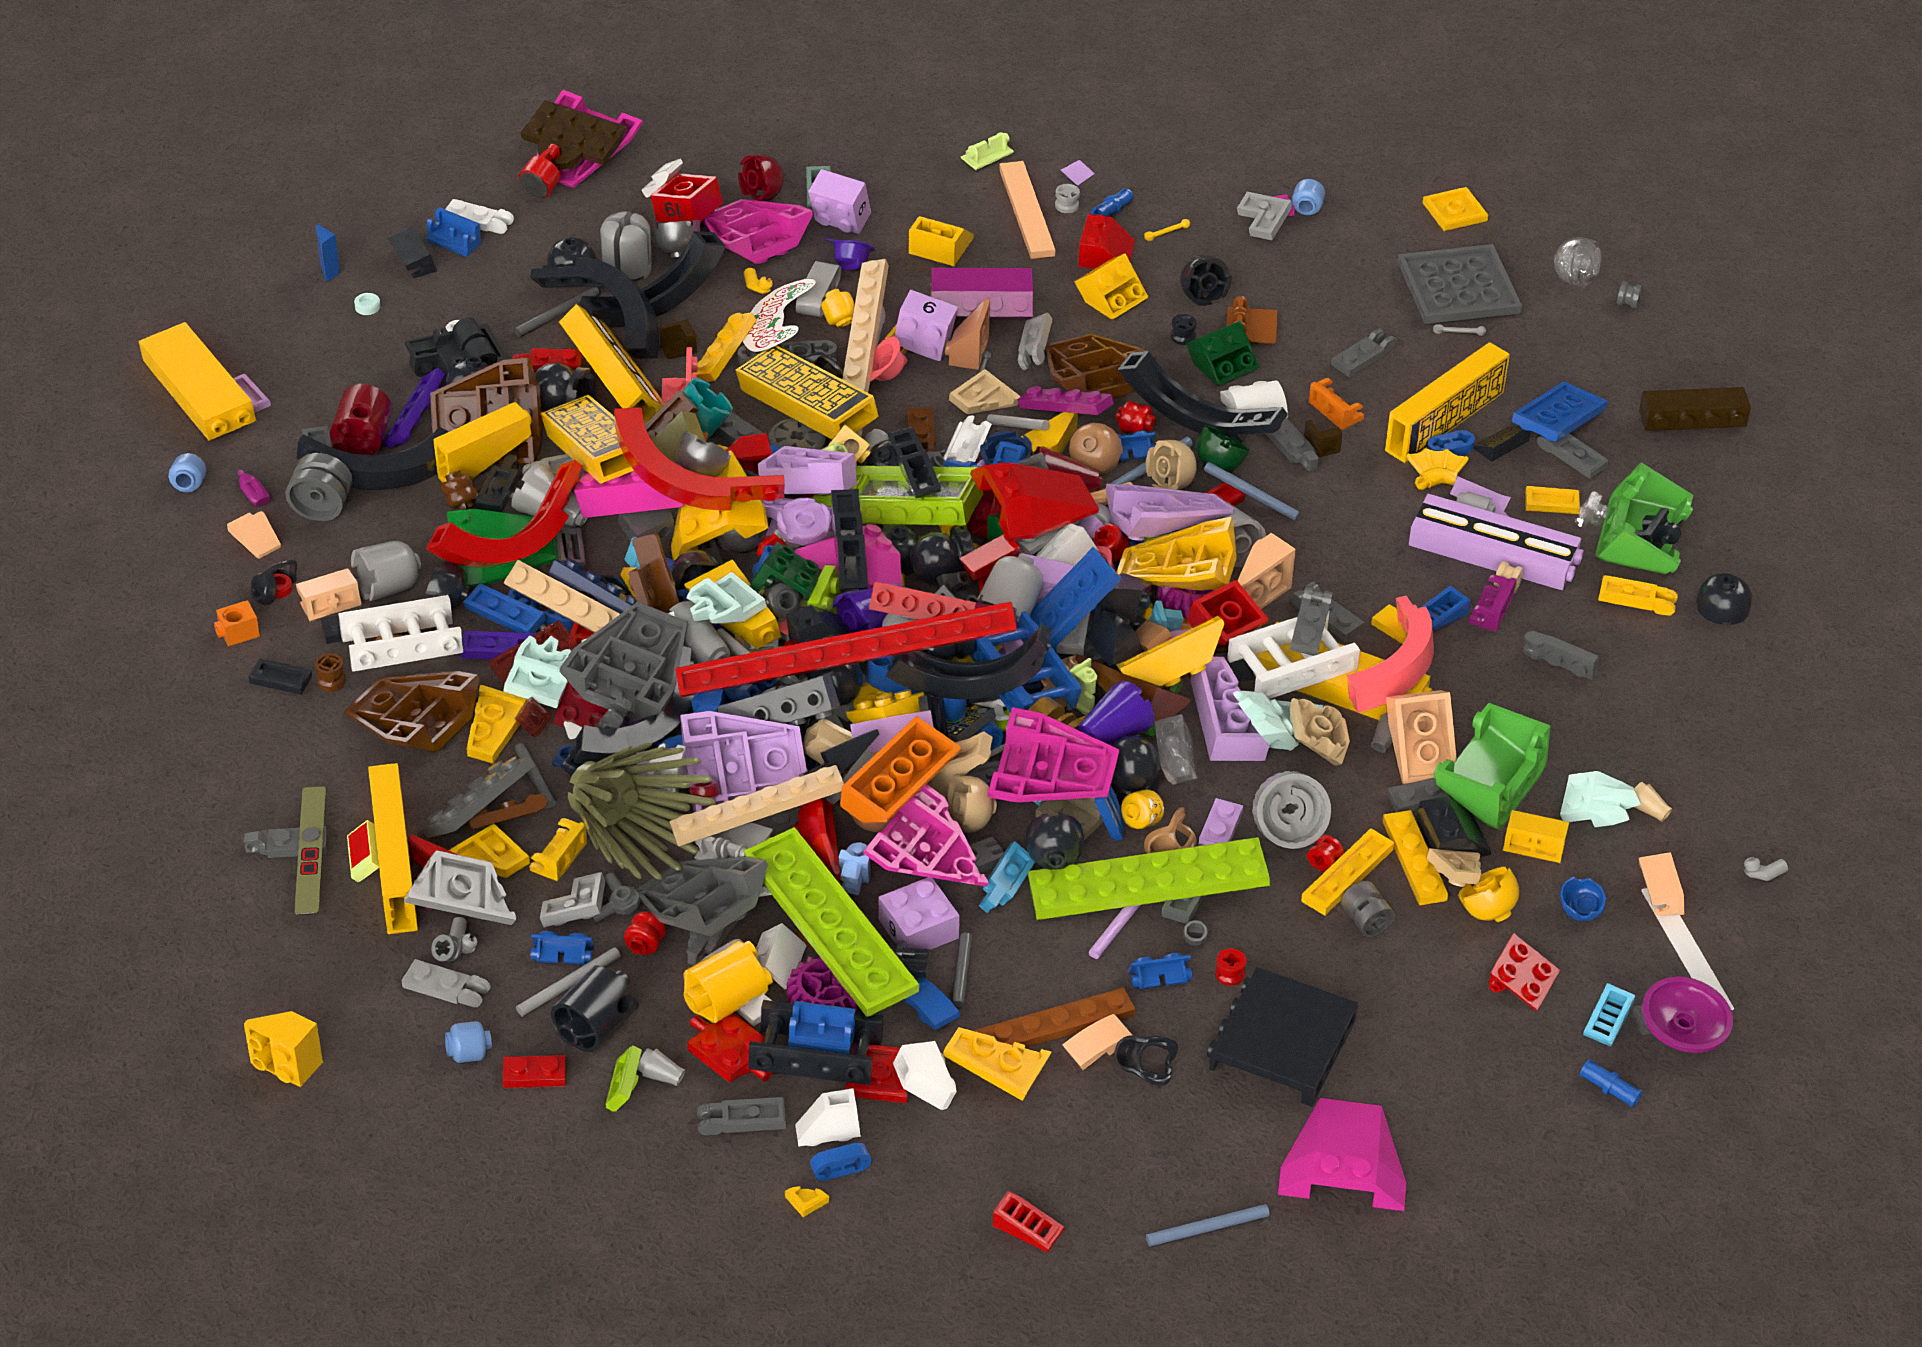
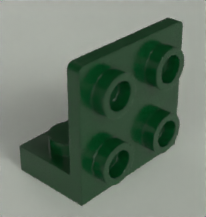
M776 542L749 587L759 593L763 586L768 588L776 577L809 597L818 582L822 569L815 562L804 559L796 554L791 547Z

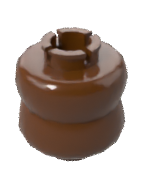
M459 470L454 472L453 475L451 473L444 476L447 481L443 482L440 488L446 496V502L450 508L457 506L459 510H463L466 507L475 505L472 500L476 499L479 493L473 485V479L469 473L461 475Z

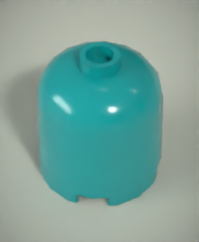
M693 378L684 388L683 392L687 394L699 409L695 414L702 432L708 433L707 441L730 416L733 407L722 392L716 395L709 389L710 383L699 378Z

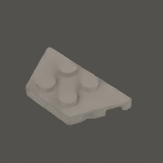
M436 850L432 854L404 898L405 903L512 925L516 921L514 911L509 912L504 901L506 893L497 880V873L491 862Z

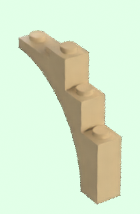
M823 718L806 730L803 741L804 754L822 765L824 761L820 752L852 739V733ZM983 731L969 739L955 742L961 747V751L927 785L945 797L949 783L955 785L956 779L953 778L955 775H966L971 769L979 764H984L989 759L993 737Z

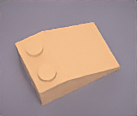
M1272 533L1263 539H1259L1252 546L1238 579L1240 585L1260 609L1285 593L1292 586L1296 549Z
M1437 690L1386 697L1388 723L1402 784L1434 778L1436 766L1440 762L1443 763L1446 759L1452 760L1455 763L1457 757L1450 692Z

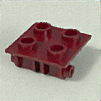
M567 682L552 724L565 728L564 722L566 721L580 727L584 725L596 727L608 709L584 700L574 687Z

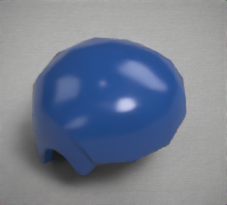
M1571 877L1561 887L1560 901L1563 911L1570 918L1576 921H1591L1604 912L1606 895L1603 888L1591 878L1577 879L1576 877Z

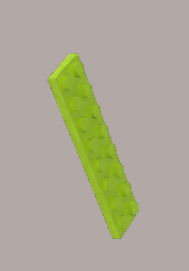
M795 827L744 850L745 857L766 860L768 867L763 884L866 1017L919 992V983Z
M1258 837L1068 865L1064 869H1040L1028 872L1037 920L1270 886V877Z

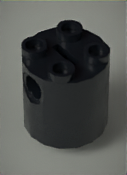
M599 965L593 966L552 1007V1023L561 1039L584 1052L597 1050L639 1007V1003L629 986V977L619 970L614 972Z

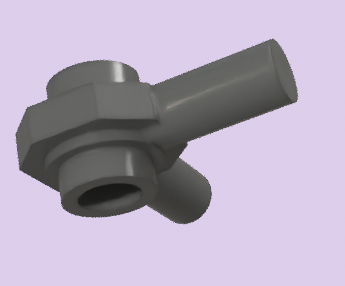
M608 873L605 876V881L612 890V895L609 903L601 907L600 914L592 917L595 923L615 912L624 915L631 914L639 907L641 898L635 888L623 886L615 873Z

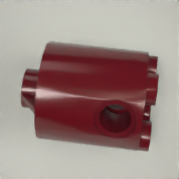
M357 384L347 388L343 392L329 432L330 440L333 443L332 448L358 455H374L378 452L392 413V402L387 394L379 388L366 384Z

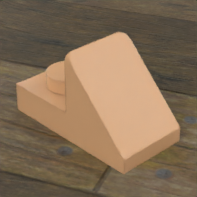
M262 511L254 515L249 512L227 524L228 531L258 559L281 548L274 530Z

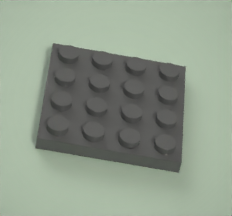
M1493 244L1398 254L1397 263L1424 324L1521 314L1522 304Z

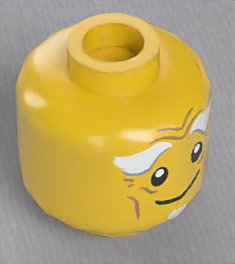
M1148 789L1130 793L1122 802V817L1125 823L1134 829L1154 826L1163 817V801L1157 793Z

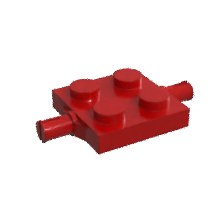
M732 1013L721 1021L712 1024L707 1023L699 1015H695L691 1019L690 1025L700 1033L688 1041L687 1050L726 1081L731 1083L741 1075L749 1073L755 1074L763 1082H766V1079H770L772 1072L749 1069L750 1041L763 1043L764 1036L741 1018Z

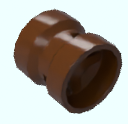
M327 653L318 657L315 661V668L318 674L317 682L319 688L323 691L335 692L344 687L346 679L343 672V659L333 653Z

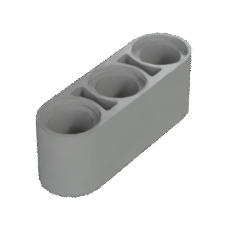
M815 261L806 279H813L816 283L808 291L797 297L796 313L822 318L824 313L821 303L826 299V293L837 288L841 277L840 265Z

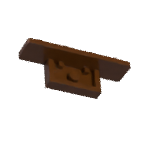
M654 533L637 537L632 540L640 566L628 572L630 588L634 591L637 602L662 612L670 613L669 609L680 602L659 535Z

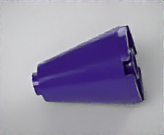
M891 584L894 586L903 587L900 584ZM873 588L845 592L835 597L832 603L833 608H837V615L840 616L850 633L882 627L883 620L888 613L869 609Z
M1121 681L1110 688L1076 730L1110 745L1121 737L1137 736L1147 732L1154 724L1153 708L1149 700L1144 702L1139 695L1142 692L1139 687L1131 682Z

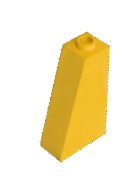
M513 402L433 439L438 478L442 482H446L447 480L444 476L451 473L453 475L454 472L459 470L461 475L469 473L472 479L531 436L530 424L532 419L526 409L523 410L516 402Z
M731 560L685 583L684 586L690 592L692 587L707 578L715 583L731 572L748 586H750V582L735 562ZM767 605L765 609L745 621L719 623L735 635L742 636L744 641L756 649L782 637L776 617Z

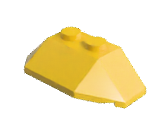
M1216 616L1117 666L1123 674L1158 686H1172L1181 680L1180 676L1188 672L1191 675L1199 673L1206 668L1205 664L1211 662L1224 622L1219 616Z

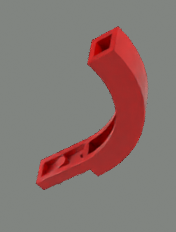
M642 407L614 409L616 436L625 459L643 481L662 495L689 506L709 510H730L731 501L748 502L750 500L774 501L784 499V475L712 477L689 471L669 460L654 445L643 422Z
M576 460L560 465L535 516L514 536L505 539L482 538L470 534L450 522L436 528L426 550L449 562L469 567L499 566L537 552L557 535L568 519L569 515L563 512L562 509L569 501L568 495L571 489L576 486L580 479L579 473L583 466Z

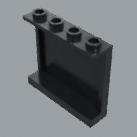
M1256 967L1251 978L1248 976L1245 978L1240 998H1234L1230 1008L1231 1015L1229 1019L1224 1018L1222 1020L1217 1041L1213 1039L1207 1051V1057L1210 1058L1209 1070L1214 1071L1218 1062L1225 1063L1302 1091L1301 1103L1313 1107L1356 1022L1358 1002Z

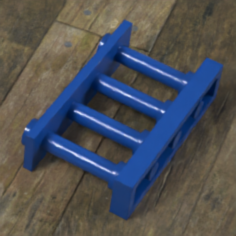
M1026 611L1021 612L1016 632L975 639L976 650L970 657L974 662H982L1005 656L999 654L994 646L1018 639L1025 643L1038 629V625L1030 618ZM1050 646L1045 654L1041 670L1024 684L1049 678L1055 688L1029 694L1021 685L998 696L1010 713L1012 707L1029 710L1036 701L1043 697H1050L1053 700L1063 697L1068 706L1074 709L1077 706L1082 688L1079 681L1072 676Z

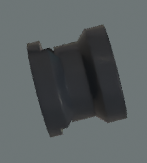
M1179 314L1173 317L1171 322L1173 327L1171 331L1172 341L1176 344L1186 345L1187 342L1196 338V319L1187 314Z

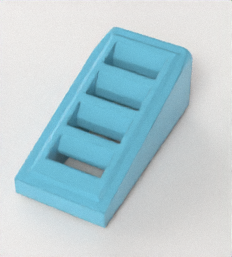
M1607 983L1583 1035L1611 1047L1634 1004L1635 995ZM1609 1001L1618 1006H1621L1622 1009L1620 1010L1611 1005H1608L1607 1002ZM1603 1009L1618 1015V1018L1603 1013ZM1601 1018L1608 1022H1611L1614 1024V1026L1611 1027L1607 1024H1604L1598 1021V1019ZM1594 1026L1610 1032L1609 1036L1593 1030Z

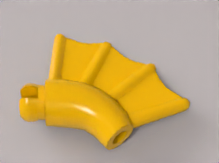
M1425 448L1420 453L1406 455L1408 461L1420 474L1415 480V484L1420 490H1425L1427 487L1432 488L1439 484L1454 485L1458 473L1469 460L1467 456H1457L1451 453L1449 449L1433 451Z

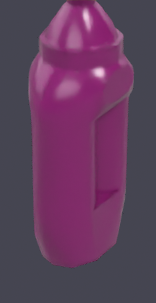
M239 470L237 474L240 476V488L250 502L256 507L269 503L271 499L270 494L255 476Z

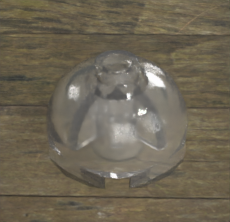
M1573 237L1564 241L1559 246L1554 256V269L1556 275L1564 283L1584 288L1592 283L1586 282L1593 275H1598L1601 265L1600 248L1595 247L1594 243H1597L1595 240Z

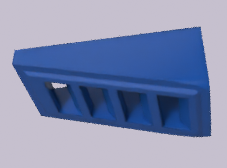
M1450 585L1421 607L1426 606L1430 617L1434 619L1432 621V630L1434 631L1469 613L1471 600Z

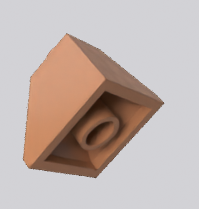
M985 299L954 331L952 340H947L945 355H949V365L979 370L982 353L985 352L989 340L990 299Z

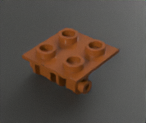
M1238 296L1233 301V307L1227 308L1226 326L1241 321L1249 342L1276 344L1278 310L1248 308L1247 299L1244 296Z

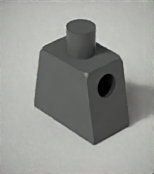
M678 507L618 514V523L630 542L632 537H642L657 533L662 543L673 538L674 522H676Z

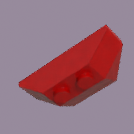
M823 797L808 802L798 811V824H793V828H796L841 885L832 804Z

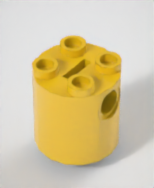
M735 941L724 951L712 954L685 970L683 974L684 998L694 1013L706 1018L711 1023H717L744 1007L753 998L767 993L768 985L773 983V979L769 971L765 967L762 968L756 959L758 954L750 941L745 943Z

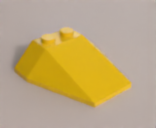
M731 450L728 451L731 457L722 473L716 477H747ZM750 500L748 502L731 501L730 510L701 509L684 504V507H678L671 543L673 561L681 554L690 550H698V545L730 530L735 529L746 539L768 529L764 503L762 500Z
M1228 517L1206 521L1125 548L1116 572L1118 574L1126 573L1153 583L1152 585L1200 591L1217 590L1229 583L1237 558L1233 519Z

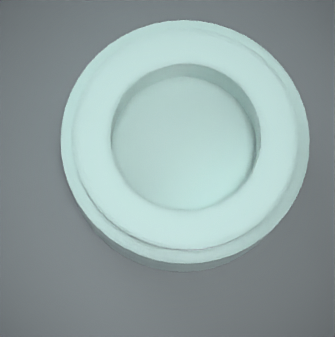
M373 293L360 294L354 300L355 310L359 314L371 315L380 309V299Z

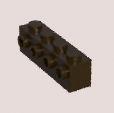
M1744 387L1643 391L1639 407L1645 431L1747 427L1751 410Z

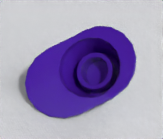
M824 238L825 241L834 244L835 261L841 266V269L847 271L859 269L862 263L867 262L870 252L876 249L874 246L864 242L852 240L837 241Z

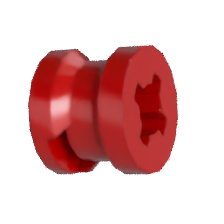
M1323 835L1316 841V846H1313L1307 852V859L1314 868L1325 872L1343 855L1344 850L1338 840L1332 836Z
M1229 948L1220 951L1217 955L1215 976L1220 983L1234 986L1244 980V969L1247 960L1243 952Z

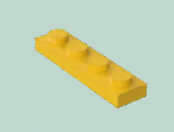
M735 313L728 318L726 325L717 334V338L698 362V372H693V374H697L699 379L706 382H712L717 379L756 322L753 313Z
M1412 811L1384 814L1382 822L1390 840L1394 842V849L1418 904L1425 905L1447 901L1448 892L1439 872L1436 871V867L1427 860L1429 850Z
M1370 828L1302 893L1301 902L1325 916L1341 901L1344 893L1350 887L1361 882L1393 851L1394 842Z

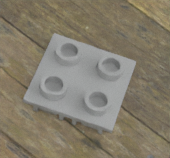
M749 822L696 840L695 843L699 845L700 850L694 858L702 860L745 857L744 850L766 841L773 832V829Z

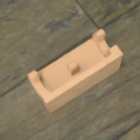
M348 568L296 584L297 591L302 598L300 604L309 621L362 605L358 583Z
M1671 852L1640 857L1639 865L1642 869L1651 905L1668 904L1663 908H1655V915H1683L1684 894Z

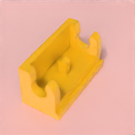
M1512 810L1503 851L1560 863L1569 822Z
M562 818L558 824L562 827H567L569 831L559 828L544 851L533 854L531 859L535 862H532L529 866L530 871L558 881L587 844L586 827L582 822L579 824Z

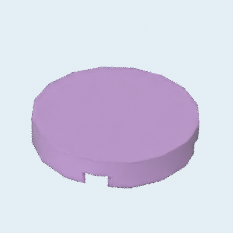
M797 498L787 502L783 509L779 510L777 515L778 531L783 538L791 543L799 545L813 544L821 541L828 535L831 528V515L824 504L815 503V500L810 498Z

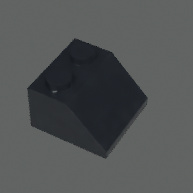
M1126 573L1119 574L1122 579L1097 604L1092 627L1105 610L1113 614L1116 612L1124 614L1130 620L1129 625L1136 631L1146 621L1144 615L1152 602L1153 594L1150 591L1153 583Z
M1448 796L1420 801L1417 825L1428 849L1479 853L1480 857L1491 855V850L1474 815L1460 803Z

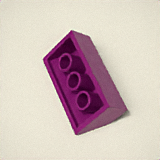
M931 268V297L957 306L955 319H966L985 299H990V319H1032V268Z

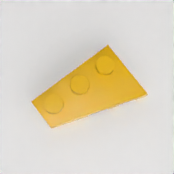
M480 685L474 722L471 725L467 744V756L493 764L520 725L517 715L525 704L531 705V700ZM529 710L523 713V719L525 718Z
M958 1027L947 1044L943 1055L1023 1101L1049 1059L1051 1051L1041 1049L1040 1052L1025 1049L1024 1044L1014 1042L1013 1045L998 1042L994 1036Z

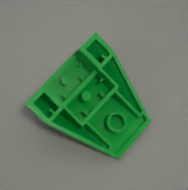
M479 509L447 512L448 523L452 522L470 534L489 539H505L514 536L533 518L531 516ZM554 538L537 552L519 559V561L534 569L554 562L556 560ZM517 560L493 567L460 565L467 576L465 585L473 588L479 584L486 586L506 579Z

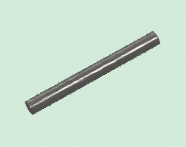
M592 287L514 328L515 335L521 337L570 311L576 304H580L582 296H598L600 294L598 288Z

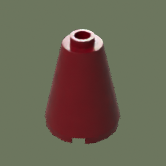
M1044 446L1036 447L1033 455L1042 452L1049 470L1079 475L1090 493L1101 489L1102 476H1099L1097 469Z

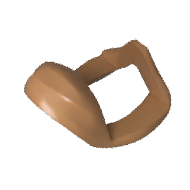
M1180 807L1174 813L1168 826L1156 829L1146 836L1144 841L1146 854L1196 847L1197 839L1195 833L1188 826L1182 824L1186 817L1183 807ZM1176 830L1189 838L1184 846L1178 844L1175 836Z

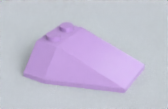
M1106 484L1111 521L1132 540L1156 537L1233 514L1234 510L1233 507L1215 494L1138 485Z
M713 711L680 716L683 746H686L685 758L697 757L701 759V762L698 764L686 765L687 775H709L712 781L718 782L720 794L711 797L715 800V805L733 800L738 796H745L760 791L768 786H775L789 781L807 771L799 726ZM692 804L694 813L709 807Z

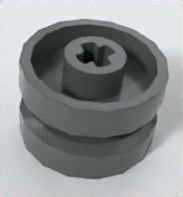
M322 453L307 454L299 459L285 491L286 501L296 513L304 518L319 521L333 520L340 514L353 484L352 474L343 462L333 456Z

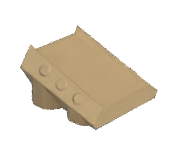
M1293 698L1290 705V715L1295 739L1333 765H1341L1350 742L1346 721L1342 718L1341 713L1331 706H1324L1323 709H1320L1309 700Z

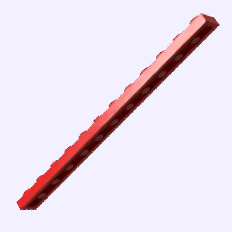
M1006 602L675 668L679 694L682 698L1016 632L1017 626L1012 602Z

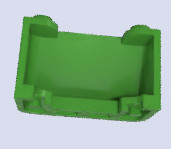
M1640 463L1616 487L1609 499L1595 556L1607 563L1660 574L1673 573L1681 562L1679 551L1671 550L1672 544H1664L1660 550L1634 532L1636 530H1643L1642 522L1646 515L1656 516L1661 508L1669 509V514L1667 515L1668 522L1678 524L1681 520L1685 521L1693 510V507H1691L1693 494L1645 464Z
M1488 703L1482 712H1477L1474 717L1472 726L1475 728V736L1455 763L1452 760L1446 759L1443 763L1440 762L1436 766L1434 779H1436L1438 787L1484 824L1493 829L1501 830L1509 820L1512 810L1517 809L1545 769L1548 759L1550 725Z

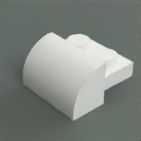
M1277 380L1271 382L1257 381L1253 385L1244 387L1231 386L1228 390L1220 391L1221 401L1228 408L1256 409L1283 407L1288 414L1285 395Z

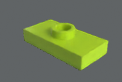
M633 1045L616 1061L605 1104L607 1109L614 1112L630 1098L631 1091L638 1082L639 1076L636 1075L642 1050Z

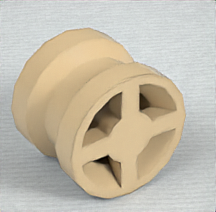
M1502 561L1496 575L1511 579V577L1515 578L1514 593H1516L1523 578L1524 568L1520 566L1514 568L1508 562ZM1494 583V586L1500 587L1499 584Z

